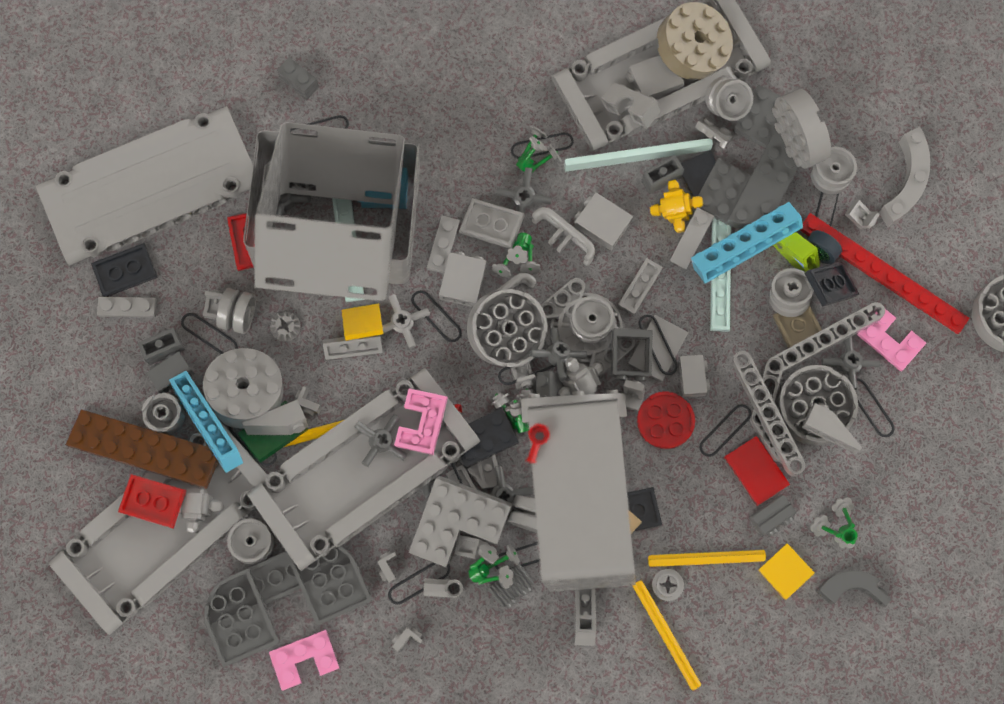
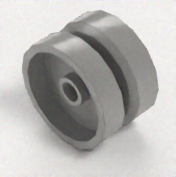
M722 76L715 79L709 85L705 101L708 109L713 114L729 121H735L745 117L753 105V93L747 83L730 76Z
M831 147L830 158L812 167L810 175L812 183L819 191L825 194L834 195L843 192L856 174V159L851 152L844 148Z
M787 268L780 271L772 281L769 303L773 310L782 316L797 317L809 308L814 290L804 271L796 268Z
M226 288L218 306L217 327L227 331L233 327L235 333L245 335L251 326L255 313L256 295L249 292H243L240 295L239 290Z
M584 297L578 301L573 308L570 321L571 330L575 337L589 344L599 343L604 340L611 332L614 320L613 309L607 301L600 297Z
M516 495L513 506L522 512H510L507 522L519 528L538 533L535 498Z
M251 518L243 519L231 528L227 543L231 554L244 564L256 565L268 560L272 555L275 547V538L272 531L265 524ZM253 538V539H254L253 544L248 545V543L251 542L250 539Z

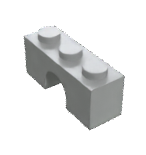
M615 82L601 97L606 110L620 116L629 108L628 111L633 122L646 128L661 113L655 98L647 97L637 90L633 91L626 85H619Z

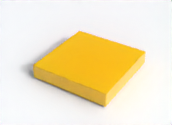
M379 303L342 310L345 341L384 334Z
M788 543L758 569L785 600L815 574Z

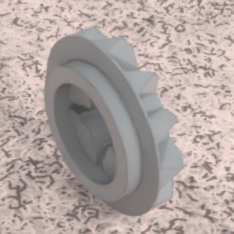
M286 311L277 313L272 318L270 325L272 335L277 340L283 342L295 339L301 329L298 317ZM281 320L286 324L290 323L288 325L289 332L285 331L284 328L280 329L282 327Z
M661 570L653 578V592L659 599L673 601L682 594L684 581L675 570ZM667 577H669L671 584L676 585L669 589L668 594L666 587L660 585L666 582Z

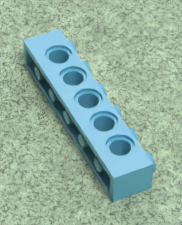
M790 202L781 205L774 211L763 215L760 219L691 257L693 268L706 284L802 229V217Z
M184 371L169 379L176 396L225 473L243 464L238 449L188 372Z

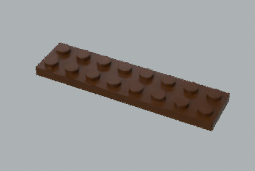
M82 409L65 444L73 449L205 489L208 488L218 464L215 455L207 446Z

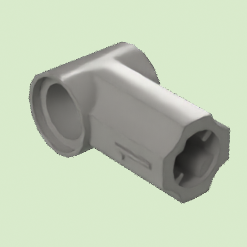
M424 579L423 596L454 599L462 594L463 585L458 580ZM451 584L459 586V592L455 595L448 591V587Z

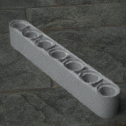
M738 351L733 357L732 366L785 471L790 476H798L804 471L805 462L750 354L746 351ZM743 357L747 363L739 365L736 359ZM748 374L753 375L755 382H748L745 376ZM754 393H763L764 399L757 400ZM770 409L773 412V417H765L763 410ZM772 427H779L782 430V434L779 436L775 435L772 432ZM781 445H789L791 452L784 453L781 450ZM797 462L800 466V470L793 471L790 467V463Z

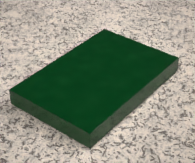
M287 401L282 402L280 406L287 404ZM244 428L238 432V436L261 463L309 429L306 428L300 433L291 435H247Z

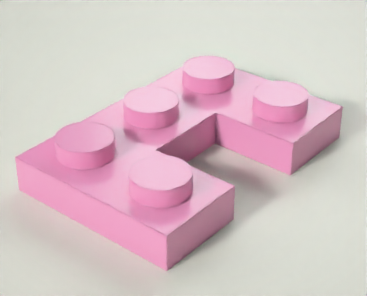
M885 309V314L880 321L860 331L857 335L902 372L926 342L913 331H910L900 344L885 332L895 321L896 317Z
M409 389L404 408L422 412L419 429L413 430L399 426L394 446L434 455L448 400L447 396Z
M326 630L269 652L282 691L302 683L295 664L314 657L320 676L340 669Z

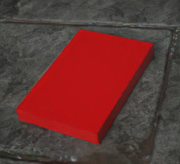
M247 213L227 217L238 271L254 268L244 244Z
M757 436L724 457L757 506L790 485Z
M131 474L118 512L174 529L187 490Z

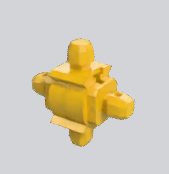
M671 180L668 182L669 192H664V198L660 199L661 205H652L650 212L652 216H661L662 214L671 224L673 223L675 231L681 233L686 229L684 221L690 220L689 215L693 214V207L695 209L702 207L703 199L700 196L692 197L691 199L688 193L680 189L677 180Z

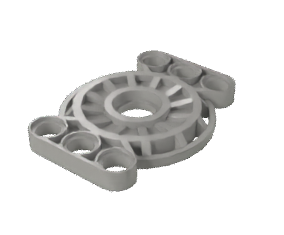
M574 278L543 302L541 307L543 309L549 306L553 309L551 315L545 316L547 320H552L551 328H558L561 342L566 343L572 351H587V356H592L591 359H574L577 362L590 363L589 367L596 362L601 363L604 368L603 372L599 375L601 376L611 368V360L607 358L606 354L612 348V331L614 328H619L616 326L615 317H618L619 326L623 329L622 319L613 303L599 294L584 293L585 283L579 278ZM579 283L582 289L579 292H574L571 289V285ZM565 295L567 302L560 304L557 301V297ZM583 296L600 297L607 301L614 310L611 332L599 343H584L577 339L571 330L570 321L573 308L578 301L583 299ZM618 339L617 363L633 350L635 340H630L632 343L630 348H624L621 345L623 339Z

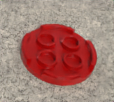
M668 391L658 392L649 396L642 403L637 414V426L641 436L650 445L660 449H673L681 446L690 438L695 427V414L690 403L677 395V393Z

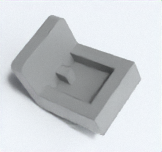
M855 200L845 215L858 228L866 229L876 224L880 214L877 211L871 212L860 200Z
M214 289L211 292L205 291L204 318L217 319L218 306L223 295L222 291Z
M529 362L510 368L513 379L516 380V389L521 387L522 389L530 388L535 384V374L529 375L533 373Z
M626 380L624 384L626 408L639 411L645 395V385L636 380Z
M303 386L302 390H298L295 400H298L304 414L309 416L316 414L319 416L322 410L321 406L306 399L309 391L307 387Z
M388 551L380 556L381 560L377 561L382 569L378 571L384 582L388 580L390 584L397 580L388 565V562L398 557L395 552L391 553Z
M406 628L402 634L398 632L393 638L392 642L394 644L392 648L400 652L411 637L421 644L423 642L420 638L422 634L415 628L411 630Z

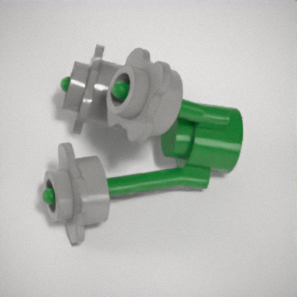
M526 388L522 390V394L517 395L520 399L511 401L508 407L505 405L509 402L508 393L505 395L502 392L500 394L496 393L495 397L492 398L494 402L490 405H494L496 409L502 407L511 421L513 429H517L518 433L529 430V422L522 423L521 399H527L529 394H535L533 389L529 390Z

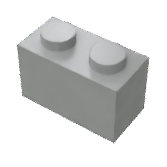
M703 355L680 356L678 366L682 398L705 396L707 391L710 390L709 379H706L705 372L708 371L707 360H704Z

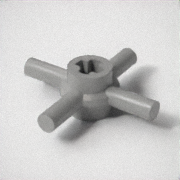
M393 294L388 298L394 314L391 317V322L382 325L383 333L392 329L403 333L409 349L416 347L410 332L414 321L430 315L428 308L412 314L402 310L396 295ZM404 318L405 324L401 325L399 319Z

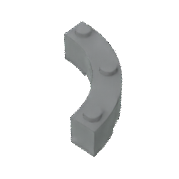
M920 127L905 133L898 142L902 148L907 169L900 193L879 211L888 228L904 218L922 196L928 182L930 152L925 135Z
M606 390L607 394L584 395V391H574L570 396L540 397V394H529L527 399H521L522 423L529 422L527 406L616 397L618 398L619 416L627 417L625 393H618V390Z

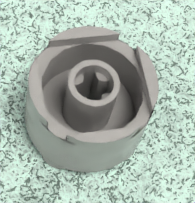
M168 393L154 394L142 406L143 421L153 431L172 435L184 424L186 412L183 405Z

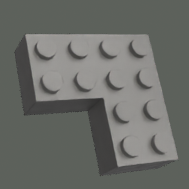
M438 476L435 479L409 553L446 567L450 562L461 531L498 544L513 503Z

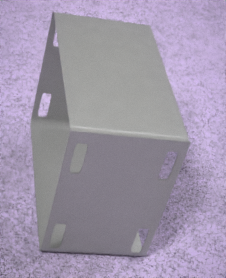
M290 122L281 124L257 214H255V288L377 301L384 300L387 297L400 203L405 142L403 136ZM290 129L314 130L318 132V137L290 134ZM369 137L396 140V146L369 143ZM296 182L316 185V190L308 191L289 188V183ZM365 191L391 193L392 199L366 197ZM283 193L394 205L392 224L388 228L275 216L280 195ZM273 222L295 224L296 230L272 228ZM354 230L376 232L381 234V240L352 237L351 234ZM265 278L294 280V285L266 283ZM348 287L377 289V295L348 292Z
M262 130L256 136L244 232V244L254 269L255 214H257L264 188L266 166L271 162L279 131ZM290 132V134L297 136L318 137V135ZM369 140L371 144L396 146V142ZM404 143L402 167L407 168L408 173L415 174L408 256L404 260L392 259L389 283L406 284L410 279L420 176V147L411 143Z
M618 398L527 406L529 430L535 424H544L550 432V438L547 443L540 445L536 464H532L540 569L543 584L550 592L636 585ZM541 432L536 434L538 440L544 437V434Z

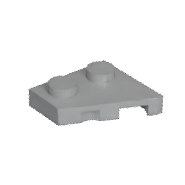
M701 118L695 128L713 140L715 138L720 141L719 146L725 148L734 137L730 134L731 132L724 127L719 128L715 126V122L708 118Z
M496 455L466 469L483 490L494 488L497 485L495 466H498ZM460 457V458H459V461H460V462L462 463V465L465 467V465H464V463H463V461H462V459H461V457Z

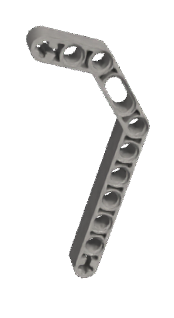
M878 302L871 303L771 357L764 366L762 379L764 382L770 381L773 383L774 389L771 396L773 401H775L780 379L784 372L877 323L885 314L884 306ZM872 311H873V312H875V311L878 312L877 315H876V314H873V315L870 316L869 318L867 317ZM859 318L862 321V325H856L853 319ZM837 327L844 328L846 334H839L837 332ZM821 336L827 337L828 340H829V343H828V344H823V343L820 341V337H821ZM809 345L812 348V352L806 353L803 350V346ZM786 355H794L795 362H789L786 359ZM769 364H777L779 370L772 371L769 368ZM757 392L756 399L760 400L761 392ZM753 408L750 417L751 425L775 462H781L778 455L775 454L774 447L771 448L770 446L772 445L771 441L765 438L766 431L762 424L756 422L755 415L757 414ZM764 409V416L767 418H771L770 416L772 411L770 409ZM776 426L772 427V432L775 435H781ZM782 444L781 450L784 453H789L787 444Z

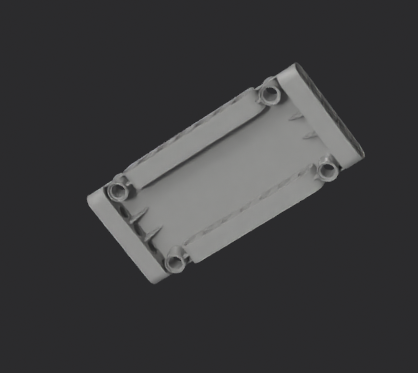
M735 0L702 1L703 4L717 10L729 25L733 38V49L729 60L715 73L701 80L682 78L684 81L682 89L657 99L661 113L649 127L705 101L706 91L715 79L722 76H730L744 81L750 75L771 65L767 52ZM665 18L588 54L584 61L576 60L571 67L551 76L557 91L591 151H595L609 143L618 142L626 135L630 137L647 129L633 122L628 111L629 108L620 116L606 110L601 97L614 82L619 85H626L629 89L634 90L633 85L629 84L626 76L629 66L660 55L658 52L657 32ZM739 68L745 69L746 72L740 71ZM581 69V70H583L584 72H583V73H577L576 70ZM616 130L618 134H612L610 131Z
M225 106L209 114L200 113L194 120H182L75 165L72 171H61L57 173L55 178L36 185V189L63 256L70 266L88 257H98L104 250L107 252L117 250L221 206L226 202L227 198L239 197L242 192L250 190L253 164L228 107ZM204 122H208L206 126H201ZM65 180H69L67 184L63 185ZM236 185L234 190H228L230 186ZM92 244H96L94 249L89 250Z
M425 368L411 376L408 380L400 381L394 390H387L289 458L280 466L279 471L269 473L266 480L246 493L300 571L320 557L328 555L332 548H337L353 538L444 472L450 463L458 461L461 455L480 442L475 432L448 398L434 455L399 448L407 453L404 460H401L387 450L382 453L378 452L369 467L362 464L371 447L369 437L354 427L358 421L375 431L376 429H384L392 415H397L400 419L390 433L393 439L392 444L394 445L399 426L418 430L422 417V412L404 408L407 394H401L402 389L408 388L446 396ZM380 437V438H379L380 440H379L378 443H379V444H382V443H383V442H382L383 438ZM453 448L456 450V453L453 456H449L446 454V451ZM280 479L281 482L278 486H271L273 480ZM323 541L326 543L324 549L316 550V545L319 542Z
M220 420L219 422L238 449L243 464L225 473L218 462L209 486L205 490L208 491V494L213 499L223 502V510L211 512V517L205 516V521H198L200 524L197 533L187 532L186 522L188 520L183 519L181 514H178L173 529L119 513L118 509L124 495L123 493L80 531L81 535L70 540L66 548L48 562L50 567L108 635H111L130 617L135 616L140 608H144L154 601L228 536L231 528L236 523L247 519L248 514L252 510L257 509L254 504H246V499L248 498L246 493L266 480L268 474ZM199 432L193 434L189 441L196 443L199 439L204 438ZM204 440L203 445L209 447L206 441ZM148 472L143 476V478L184 490L185 488H192L191 484L152 472ZM272 481L271 486L276 487L277 485ZM81 544V551L75 554V546ZM127 603L132 605L129 613L124 612V606Z

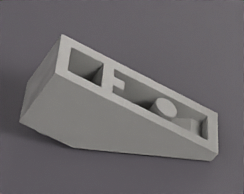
M697 207L670 262L687 269L691 262V257L697 251L714 215Z
M298 400L268 411L256 419L242 422L247 435H291L300 433L308 428L306 417Z
M815 403L810 408L803 423V429L854 454L861 450V445L836 414L829 410L828 406L822 403Z
M595 589L575 590V645L595 646Z

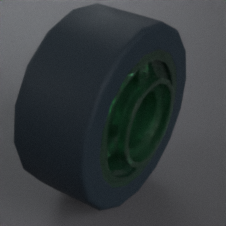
M815 230L807 238V241L817 247L819 261L822 263L833 264L842 253V247L839 242L823 231Z

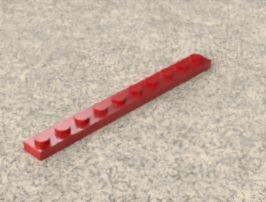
M809 213L804 220L803 228L800 231L808 236L815 230L831 235L842 247V253L839 257L956 334L962 331L970 319L815 215Z

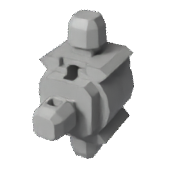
M572 357L568 358L565 362L567 379L561 381L564 387L559 390L557 395L570 396L574 391H584V395L594 394L597 391L596 386L601 385L598 376L604 370L602 364L596 362L587 367L583 363H578Z
M191 484L192 488H185L187 491L179 514L182 515L183 519L188 520L186 522L187 532L197 533L200 524L198 521H205V516L211 517V512L222 511L223 502L213 499L208 494V491L202 489V487Z

